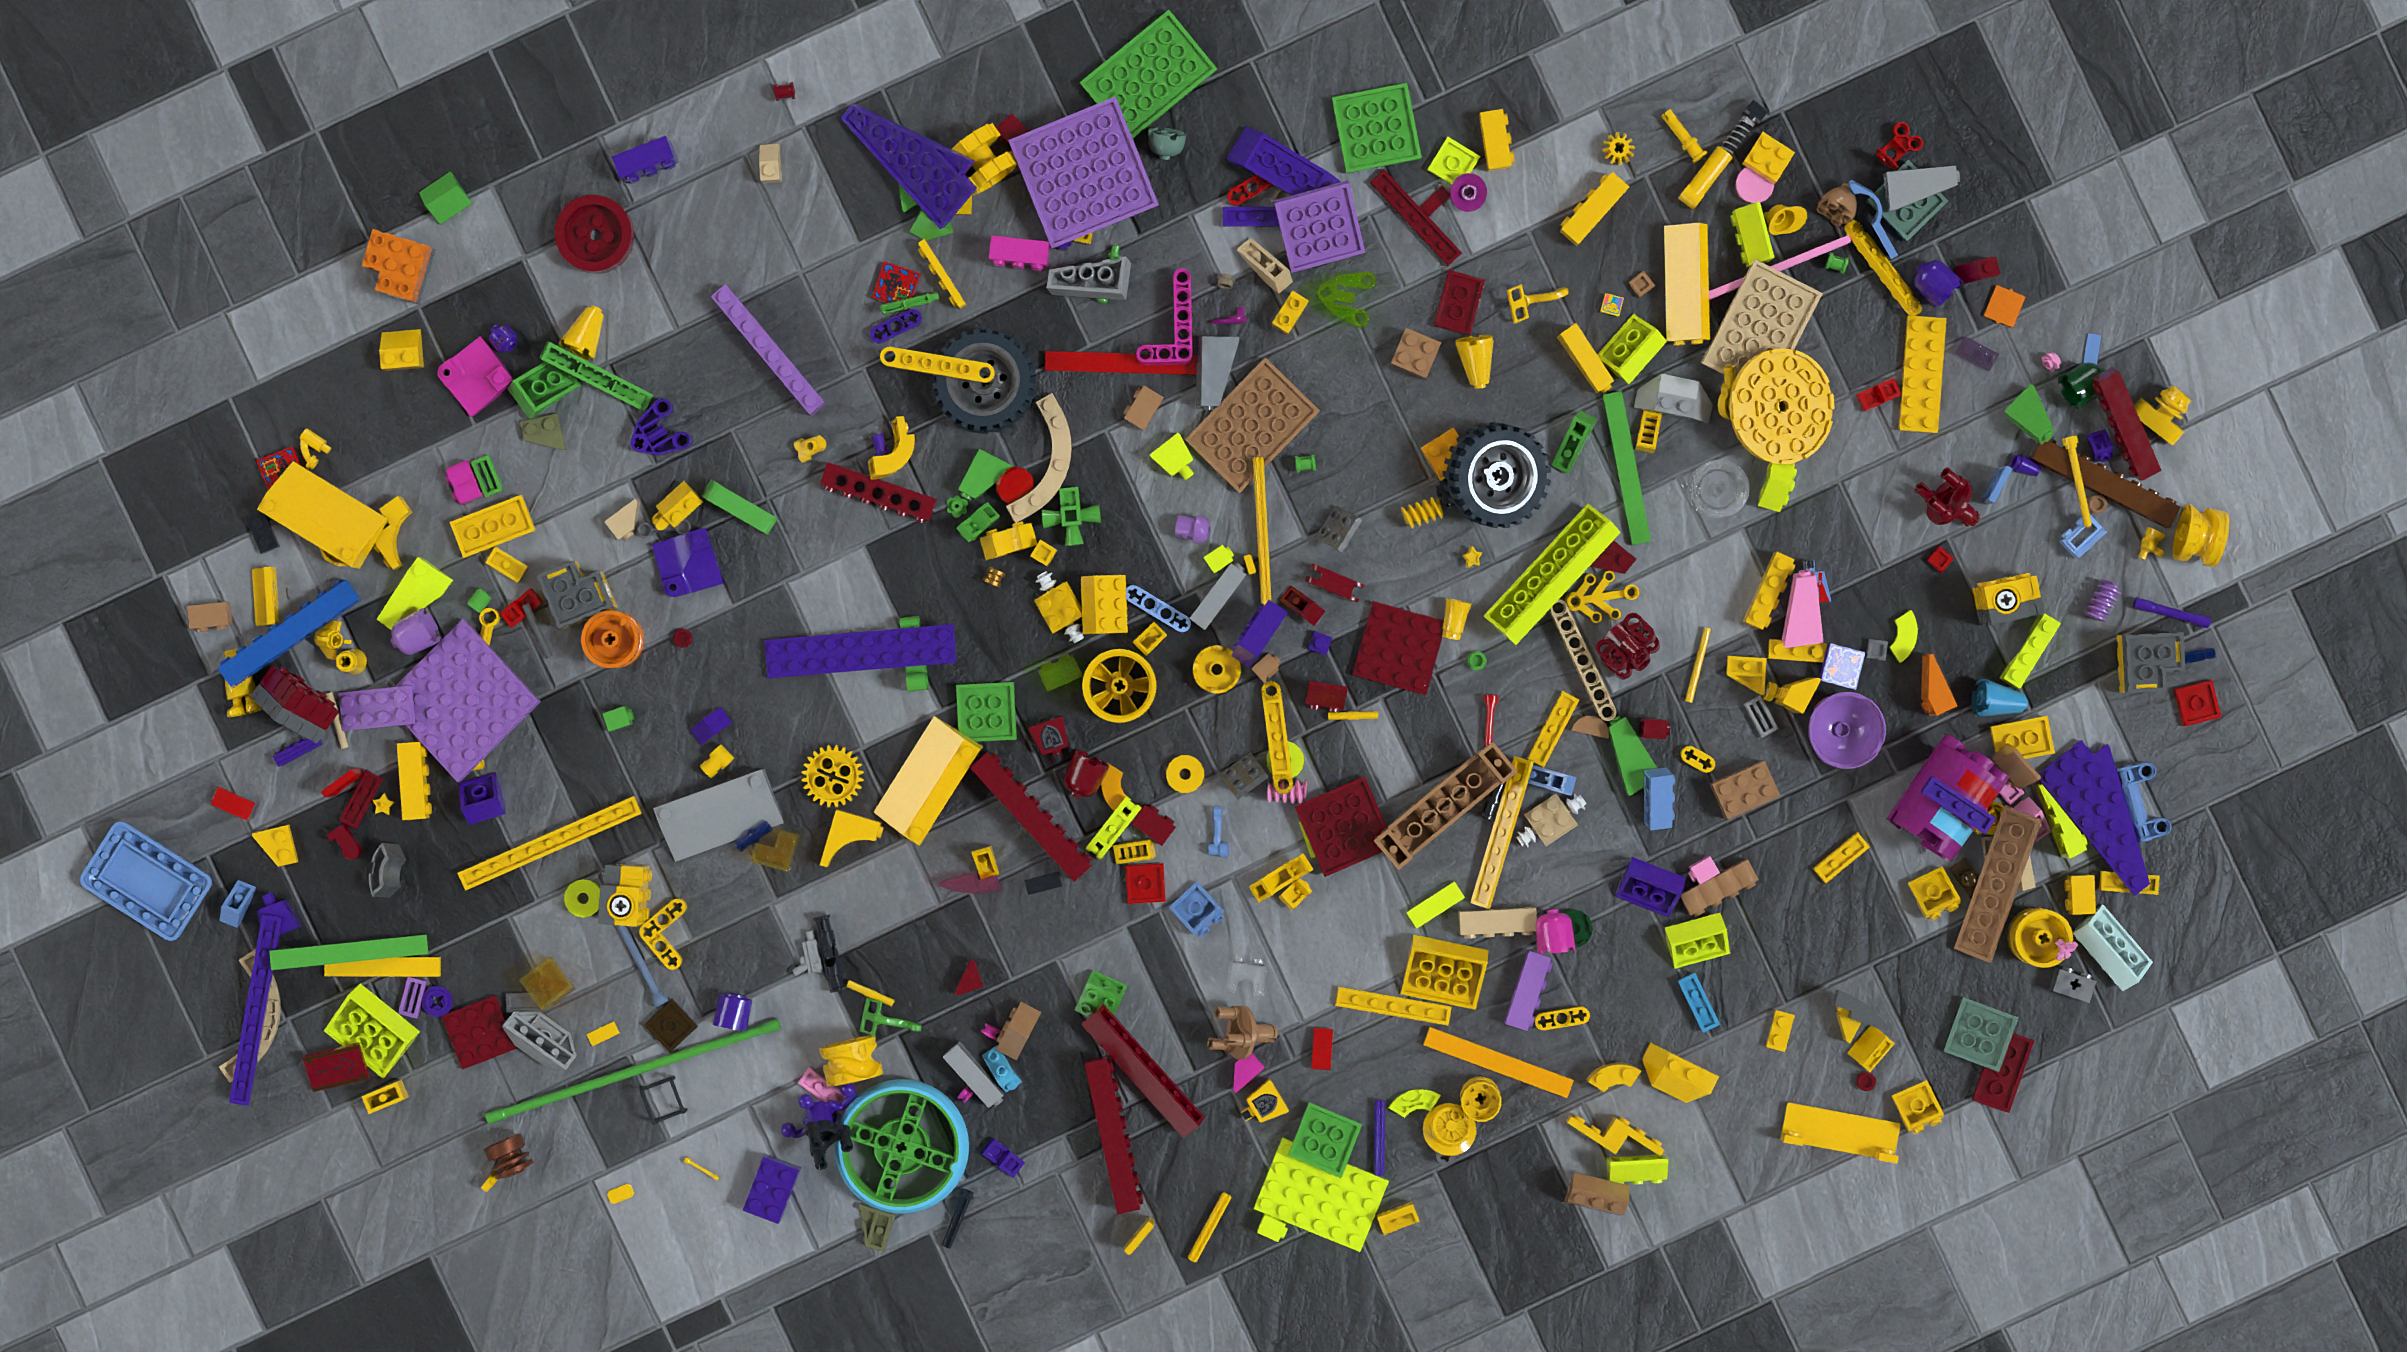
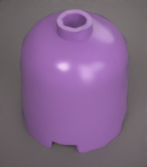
M424 608L396 622L391 631L393 647L395 649L398 648L407 655L415 654L440 642L441 637L436 635L435 630L438 627L429 613H424Z

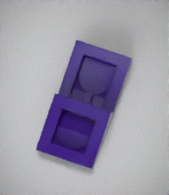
M994 1137L981 1152L982 1155L997 1164L1001 1170L1013 1178L1025 1164L1021 1158Z

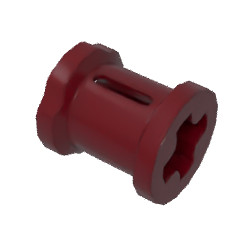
M790 82V84L786 85L774 84L775 100L779 101L783 98L795 99L794 83Z

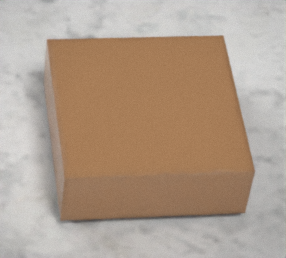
M1644 271L1628 282L1639 298L1655 286Z

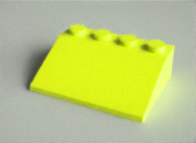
M359 984L348 994L324 1029V1032L342 1046L359 1042L366 1065L383 1079L420 1033L418 1029L362 984Z

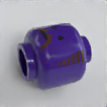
M496 324L490 329L489 342L497 351L508 353L516 347L517 334L509 325Z

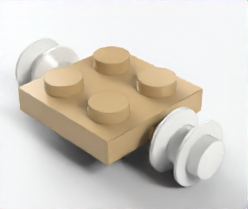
M1554 794L1524 814L1533 828L1531 830L1528 827H1524L1525 831L1523 833L1517 832L1519 835L1516 838L1522 847L1524 845L1529 847L1528 843L1530 841L1536 843L1535 835H1538L1544 845L1548 846L1578 826L1570 812L1578 815V809L1582 808L1585 810L1584 805H1586V802L1582 796L1574 794L1573 800L1567 798V805L1565 806L1557 794Z

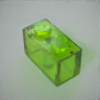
M1067 653L1058 657L1059 662L1052 664L1050 661L1041 665V670L1038 672L1047 692L1083 676L1074 655L1069 656Z

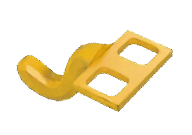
M1522 284L1506 290L1513 323L1529 318L1527 307L1531 303L1560 299L1569 293L1568 288L1561 287L1553 292L1524 295ZM1518 288L1520 298L1513 301L1511 293ZM1522 307L1524 316L1517 319L1515 311L1517 308Z

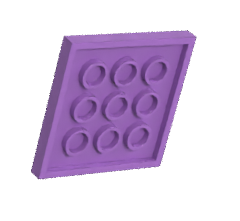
M1348 180L1274 200L1291 273L1365 253Z

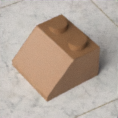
M2009 743L1991 757L1994 762L1993 766L2009 776L2007 783L2011 788L2015 786L2021 789L2041 779L2040 775L2021 753Z

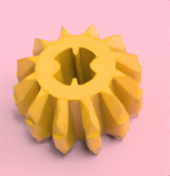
M1616 132L1615 138L1609 135V141L1603 142L1607 148H1603L1602 152H1608L1604 158L1606 160L1611 157L1610 164H1614L1615 160H1617V164L1620 166L1622 160L1628 163V157L1634 156L1629 150H1634L1635 146L1629 145L1633 141L1632 138L1627 141L1625 140L1627 134L1624 133L1622 138H1620L1619 132ZM1616 145H1618V147L1620 145L1622 146L1623 149L1621 150V153H1619V151L1617 153L1615 152L1614 149L1616 148Z

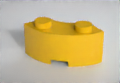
M1022 521L1012 524L1013 528L998 532L997 529L986 532L987 536L980 538L986 560L1036 546L1037 540L1032 523L1023 524Z
M1610 1063L1595 1069L1586 1080L1605 1092L1609 1087L1616 1084H1625L1631 1087L1641 1070L1627 1063Z

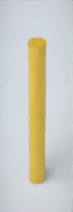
M1704 627L1685 698V701L1689 703L1693 702L1711 632L1710 628Z

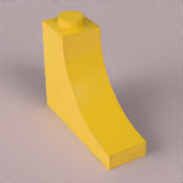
M837 809L820 865L829 867L836 852L850 842L857 840L876 841L877 837L881 838L884 827H881L882 822Z

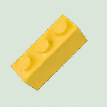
M1503 109L1480 112L1479 120L1488 172L1510 169L1515 161L1513 151L1510 152L1509 150L1511 135L1510 132L1507 133L1506 125H1508L1507 113L1504 114Z

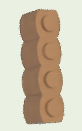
M1744 859L1721 871L1706 882L1683 891L1680 899L1688 914H1694L1696 917L1705 912L1704 908L1710 905L1713 908L1721 904V899L1727 896L1729 899L1737 896L1740 889L1745 887L1747 890L1756 885L1755 882L1759 879L1749 860Z

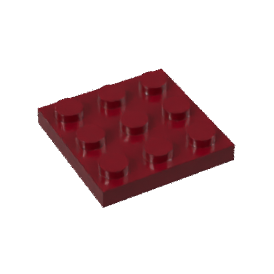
M497 995L442 1016L462 1070L517 1049L502 1027L507 1020Z

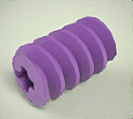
M2101 579L2104 585H2098L2097 589L2100 592L2093 593L2097 599L2091 598L2090 602L2093 606L2087 605L2086 609L2089 612L2083 613L2097 621L2107 622L2104 614H2111L2107 608H2114L2115 606L2111 601H2118L2114 595H2121L2122 593L2117 585Z

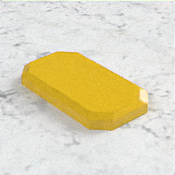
M628 1183L609 1190L607 1193L608 1199L612 1204L629 1199L634 1195L633 1188Z

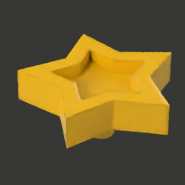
M1470 546L1468 552L1462 555L1466 560V568L1472 565L1480 566L1479 558L1483 552H1476L1475 548Z
M385 793L380 799L372 800L376 805L375 814L384 812L390 815V807L395 802L388 800Z

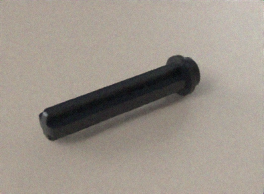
M963 1189L959 1193L961 1197L943 1239V1247L949 1249L952 1247L970 1200L974 1199V1193L967 1189Z

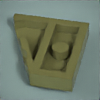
M559 414L520 422L524 441L567 450Z
M862 1203L859 1204L863 1221L861 1222L862 1229L865 1233V1246L885 1252L896 1214L881 1211Z

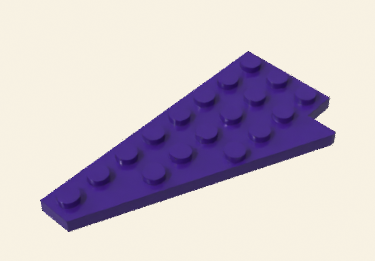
M852 104L841 117L844 123L939 229H943L977 189L965 175L975 161L857 104Z
M2080 740L2038 773L2041 777L2039 781L2133 896H2136L2150 884L2110 746L2106 744L2093 754L2083 741Z

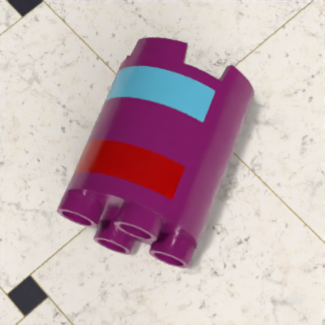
M1946 733L1886 819L1902 831L1905 828L1915 836L1923 839L1921 842L1922 846L1943 859L1947 858L1951 862L1975 828L1920 792L1929 777H1935L1987 812L2009 779V776L1993 766L1994 762L1977 751L1971 753L1965 749L1964 744Z

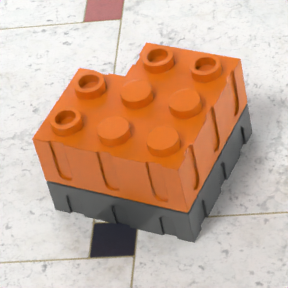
M372 229L362 266L369 270L380 272L378 283L375 286L376 291L420 304L421 294L424 291L427 274H429L436 249Z

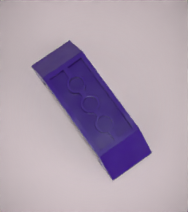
M1248 126L1245 127L1227 157L1228 161L1242 169L1245 168L1291 196L1341 182L1328 171L1266 134Z

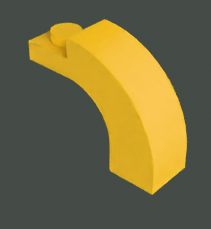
M904 416L896 417L891 421L895 442L892 453L884 456H873L868 461L871 480L893 475L910 459L914 449L915 437L914 434L907 435L908 424L905 422Z

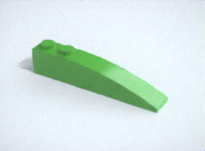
M547 341L539 357L549 364L644 412L653 397V394Z

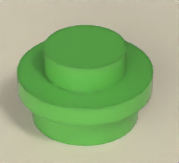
M1479 651L1472 652L1467 659L1468 666L1473 670L1483 669L1487 662L1486 656Z

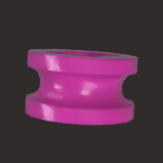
M985 1023V1029H982L981 1032L996 1040V1034L1000 1033V1030Z
M967 1085L957 1099H962V1103L965 1104L974 1091L970 1090Z

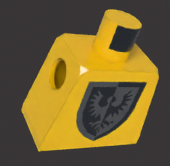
M1269 1078L1246 1098L1250 1106L1242 1110L1241 1114L1246 1121L1256 1116L1259 1122L1262 1123L1289 1112V1109Z

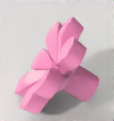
M2059 939L2055 943L2059 948V952L2056 954L2057 960H2062L2064 956L2066 959L2071 956L2070 952H2073L2078 944L2076 942L2071 943L2070 941L2065 944L2062 939Z

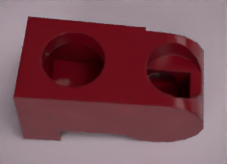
M342 824L326 835L330 841L336 840L346 859L353 860L361 856L362 848L346 824Z

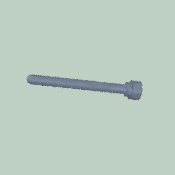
M618 925L617 927L653 994L652 1003L654 1007L657 1008L668 1002L666 994L663 995L659 991L626 926Z

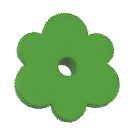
M958 495L954 498H949L947 500V505L949 506L947 508L948 513H952L955 518H959L961 514L967 512L968 501L964 498L961 499Z

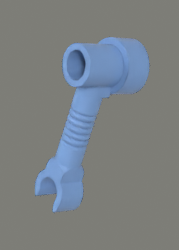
M1214 807L1213 844H1209V855H1219L1221 858H1228L1229 842H1221L1222 807Z

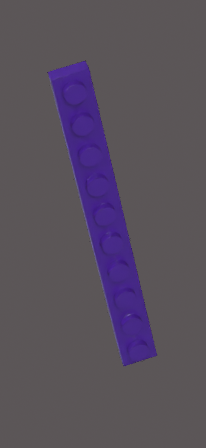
M262 914L229 1103L250 1105L273 976L269 951L277 950L283 920V917Z

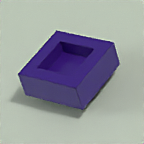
M1314 631L1308 649L1327 655L1333 637Z

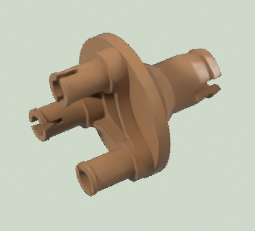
M1247 1006L1216 1007L1214 1010L1215 1018L1228 1019L1226 1034L1224 1038H1209L1207 1046L1209 1050H1223L1224 1052H1230L1233 1058L1237 1060H1245L1251 1055L1255 1043H1273L1274 1039L1271 1038H1277L1278 1031L1277 1027L1273 1024H1256L1254 1015Z

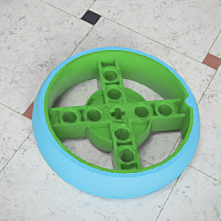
M896 1079L873 1085L860 1093L849 1104L838 1125H848L852 1133L850 1137L852 1140L873 1147L875 1158L884 1169L876 1192L858 1176L852 1164L850 1152H843L840 1141L835 1142L836 1162L844 1182L860 1200L878 1210L896 1214H907L930 1208L942 1201L953 1191L965 1171L969 1154V1139L963 1117L946 1095L923 1082ZM894 1094L910 1095L902 1118L889 1120L880 1128L857 1120L867 1106L880 1098ZM927 1101L936 1106L949 1122L954 1136V1154L930 1146L929 1136L926 1130L919 1124ZM916 1105L920 1110L919 1114H911L910 1106ZM911 1124L913 1132L906 1133L903 1130V1125ZM862 1129L870 1131L871 1135L869 1138L866 1139L861 1136ZM882 1135L886 1136L889 1143L882 1145L879 1142V1137ZM904 1142V1146H907V1149L904 1148L900 1151L897 1144ZM922 1148L925 1151V1156L917 1157L915 1150ZM936 1154L941 1155L943 1162L940 1164L935 1163L933 1156ZM892 1160L900 1162L901 1166L899 1169L891 1167L890 1163ZM923 1165L947 1173L935 1188L921 1196L907 1199L893 1198L901 1175L914 1173ZM891 1178L894 1181V1186L887 1187L884 1184V1180Z

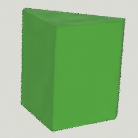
M451 171L419 192L425 206L440 225L472 204Z

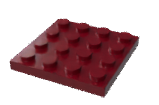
M1373 601L1352 675L1427 695L1442 641L1444 621Z
M1365 776L1294 806L1324 877L1383 852L1374 842V839L1387 827Z

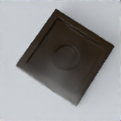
M673 998L644 1024L669 1053L698 1027Z

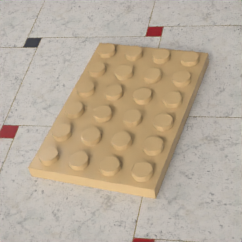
M1754 259L1701 363L1722 374L1723 366L1735 365V374L1737 376L1741 368L1751 358L1761 352L1778 348L1794 350L1823 293Z

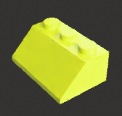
M1760 202L1735 209L1730 218L1733 227L1736 226L1738 234H1735L1737 244L1741 245L1742 248L1740 253L1742 263H1746V267H1750L1754 259L1766 263L1775 258Z
M1633 314L1597 355L1609 370L1627 384H1630L1667 341L1655 327Z
M1721 913L1711 914L1665 928L1666 940L1675 969L1730 954L1727 929Z
M1657 1154L1606 1157L1608 1181L1621 1184L1632 1181V1184H1643V1181L1651 1180V1183H1662V1180L1667 1179L1668 1158L1664 1154L1661 1157Z

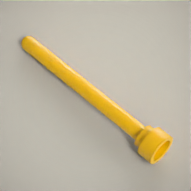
M2076 435L2062 438V444L2066 450L2068 449L2083 523L2088 528L2092 525L2076 453L2078 443Z

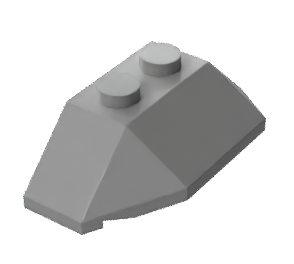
M1666 374L1658 375L1637 389L1634 408L1708 424L1713 406L1699 381Z
M514 1011L502 1026L516 1047L546 1068L566 1071L577 1057L571 1033L541 1012Z

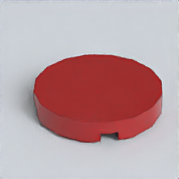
M1018 466L1008 468L1007 472L1001 474L996 482V491L999 497L1006 503H1013L1033 489L1031 474L1025 468Z

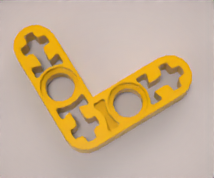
M676 898L669 902L644 923L639 930L641 938L670 970H675L681 966L682 957L661 932L686 912L687 904L681 898ZM675 902L677 904L682 903V911H675L673 913L675 918H672L671 913L666 911V909L669 908V911L675 908ZM660 914L668 916L667 924L662 925L659 923L658 917ZM654 920L656 926H658L661 929L658 931V929L655 928L651 932L652 936H645L644 933L646 932V930L644 928H651L654 925L653 923H651V921ZM658 941H663L666 944V949L663 952L656 949ZM669 949H671L672 951L671 953H669V955L672 958L677 957L678 959L676 961V966L674 964H669L670 958L668 956H665V958L662 957V955L667 953Z

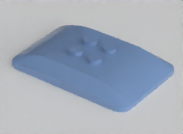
M121 821L116 822L107 833L83 871L80 883L85 889L168 941H174L180 937L210 890L212 879L207 873L130 824Z

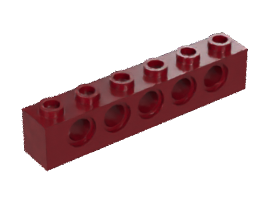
M829 462L826 464L820 484L824 485L823 489L834 493L836 489L842 491V496L852 499L854 495L860 497V502L871 505V502L878 503V508L889 511L890 508L897 510L896 514L907 517L908 514L915 516L914 520L925 523L926 520L931 521L938 501L936 498L880 479L871 480L868 475ZM840 476L847 478L845 486L841 487L837 484V479ZM859 482L865 484V490L861 493L855 490V486ZM877 488L883 490V496L880 499H876L873 495L874 490ZM896 494H899L902 498L901 503L898 505H894L891 501L892 497ZM914 500L920 503V508L917 511L910 509V503Z

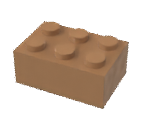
M1763 760L1710 783V787L1725 819H1730L1780 797L1768 766Z

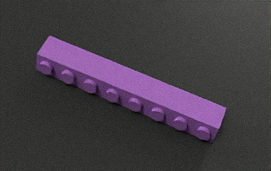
M726 284L711 296L811 416L826 405L825 401Z

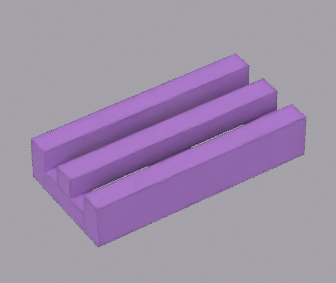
M413 977L407 978L398 1014L416 1019L419 1017L422 997L428 981ZM415 982L408 1011L406 1012L404 1010L411 983ZM419 984H422L415 1012L412 1013Z

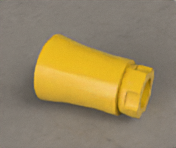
M1446 598L1442 637L1453 640L1461 639V633H1463L1472 603Z
M356 648L343 651L336 658V666L349 675L360 674L367 664L365 654ZM349 658H350V665L347 664V660H348Z

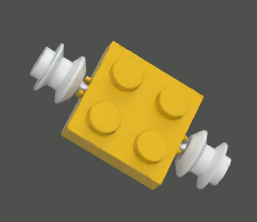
M1045 571L1037 576L1038 580L1035 582H1040L1042 586L1039 590H1047V593L1035 599L1034 602L1052 634L1064 627H1069L1064 634L1070 635L1069 642L1073 640L1076 643L1084 638L1083 632L1079 629L1081 624L1073 623L1082 617V608L1067 581L1054 588L1056 580H1051L1052 572L1048 574Z

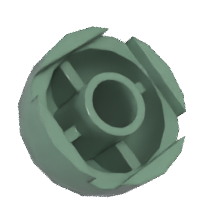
M1158 127L1148 129L1147 136L1148 146L1154 154L1159 155V159L1169 160L1170 156H1176L1183 150L1186 134H1183V131L1171 128H1164V130L1158 131Z

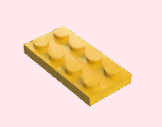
M523 495L450 522L463 558L536 531Z

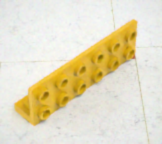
M1788 1102L1780 1140L1784 1143L1800 1146L1804 1144L1874 1157L1880 1161L1897 1164L1899 1156L1895 1152L1901 1125L1897 1122Z

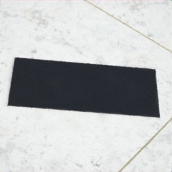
M1058 872L1025 880L1028 895L1062 886Z

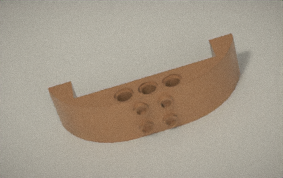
M1491 742L1409 807L1374 839V842L1394 866L1400 870L1413 859L1416 853L1498 785L1505 783L1518 771L1496 744Z

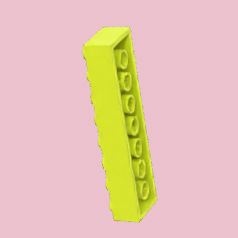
M1587 504L1486 612L1484 617L1495 629L1517 645L1621 532L1607 517Z

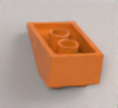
M1934 654L1922 655L1921 699L1923 703H1921V706L1929 716H1938L1957 707Z

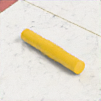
M1378 711L1328 712V720L1378 719Z
M851 980L848 981L846 986L871 999L881 1001L892 1007L894 1004V999Z

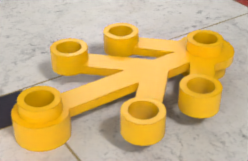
M1606 571L1593 593L1583 596L1589 586L1596 582V577L1593 574H1587L1577 592H1571L1565 597V603L1569 610H1580L1590 617L1593 623H1599L1602 620V615L1599 612L1592 611L1585 605L1586 603L1595 604L1609 614L1612 620H1618L1621 617L1620 610L1612 608L1604 601L1623 597L1628 600H1634L1639 596V589L1635 585H1627L1624 590L1602 593L1607 585L1615 579V574L1612 571ZM1607 573L1612 574L1611 580L1606 579L1605 575ZM1588 576L1593 577L1592 583L1587 582L1586 579ZM1629 589L1634 590L1633 596L1628 595L1627 591ZM1572 598L1577 599L1578 602L1576 605L1571 604ZM1613 611L1618 612L1617 618L1612 617ZM1594 614L1599 615L1600 618L1598 621L1593 620Z

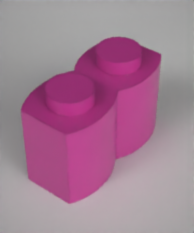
M469 460L446 469L447 474H445L448 484L453 485L454 492L452 494L456 502L465 505L484 497Z

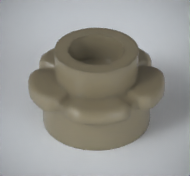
M1223 273L1216 278L1218 280L1217 286L1222 289H1231L1233 283H1235L1230 274Z

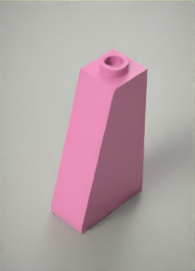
M1800 570L1799 573L1793 575L1782 635V644L1785 648L1823 643L1817 579L1813 571Z

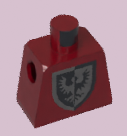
M1064 716L1028 728L1042 755L1051 753L1054 763L1065 760L1061 749L1069 745Z

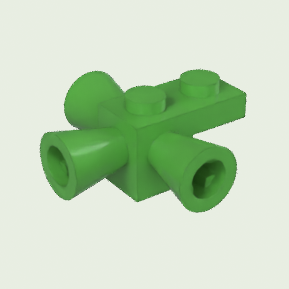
M1079 487L1059 489L1061 511L1042 510L1043 528L1062 523L1063 527H1067L1065 546L1082 545L1084 543L1078 526L1082 525V521L1101 523L1100 506L1097 504L1081 509Z

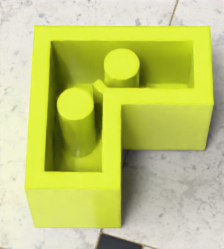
M1769 463L1766 480L1759 495L1758 506L1780 512L1782 506L1787 505L1789 500L1788 493L1792 492L1795 486V481H1793L1797 473V469L1794 468L1795 463Z

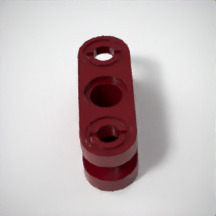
M1311 564L1310 569L1321 573L1319 580L1306 576V582L1358 603L1359 599L1351 594L1354 586L1364 589V584L1316 564Z

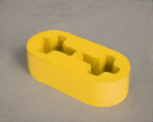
M1686 746L1680 752V757L1685 763L1702 772H1711L1715 767L1714 759L1695 747ZM1693 750L1692 754L1697 757L1696 760L1693 758L1687 760V755L1684 754L1685 751ZM1699 759L1704 761L1709 759L1710 768L1706 767L1703 769V764L1698 762Z

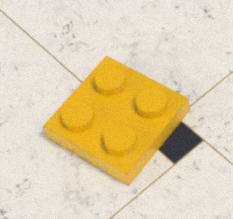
M1762 132L1742 164L1775 185L1795 152Z

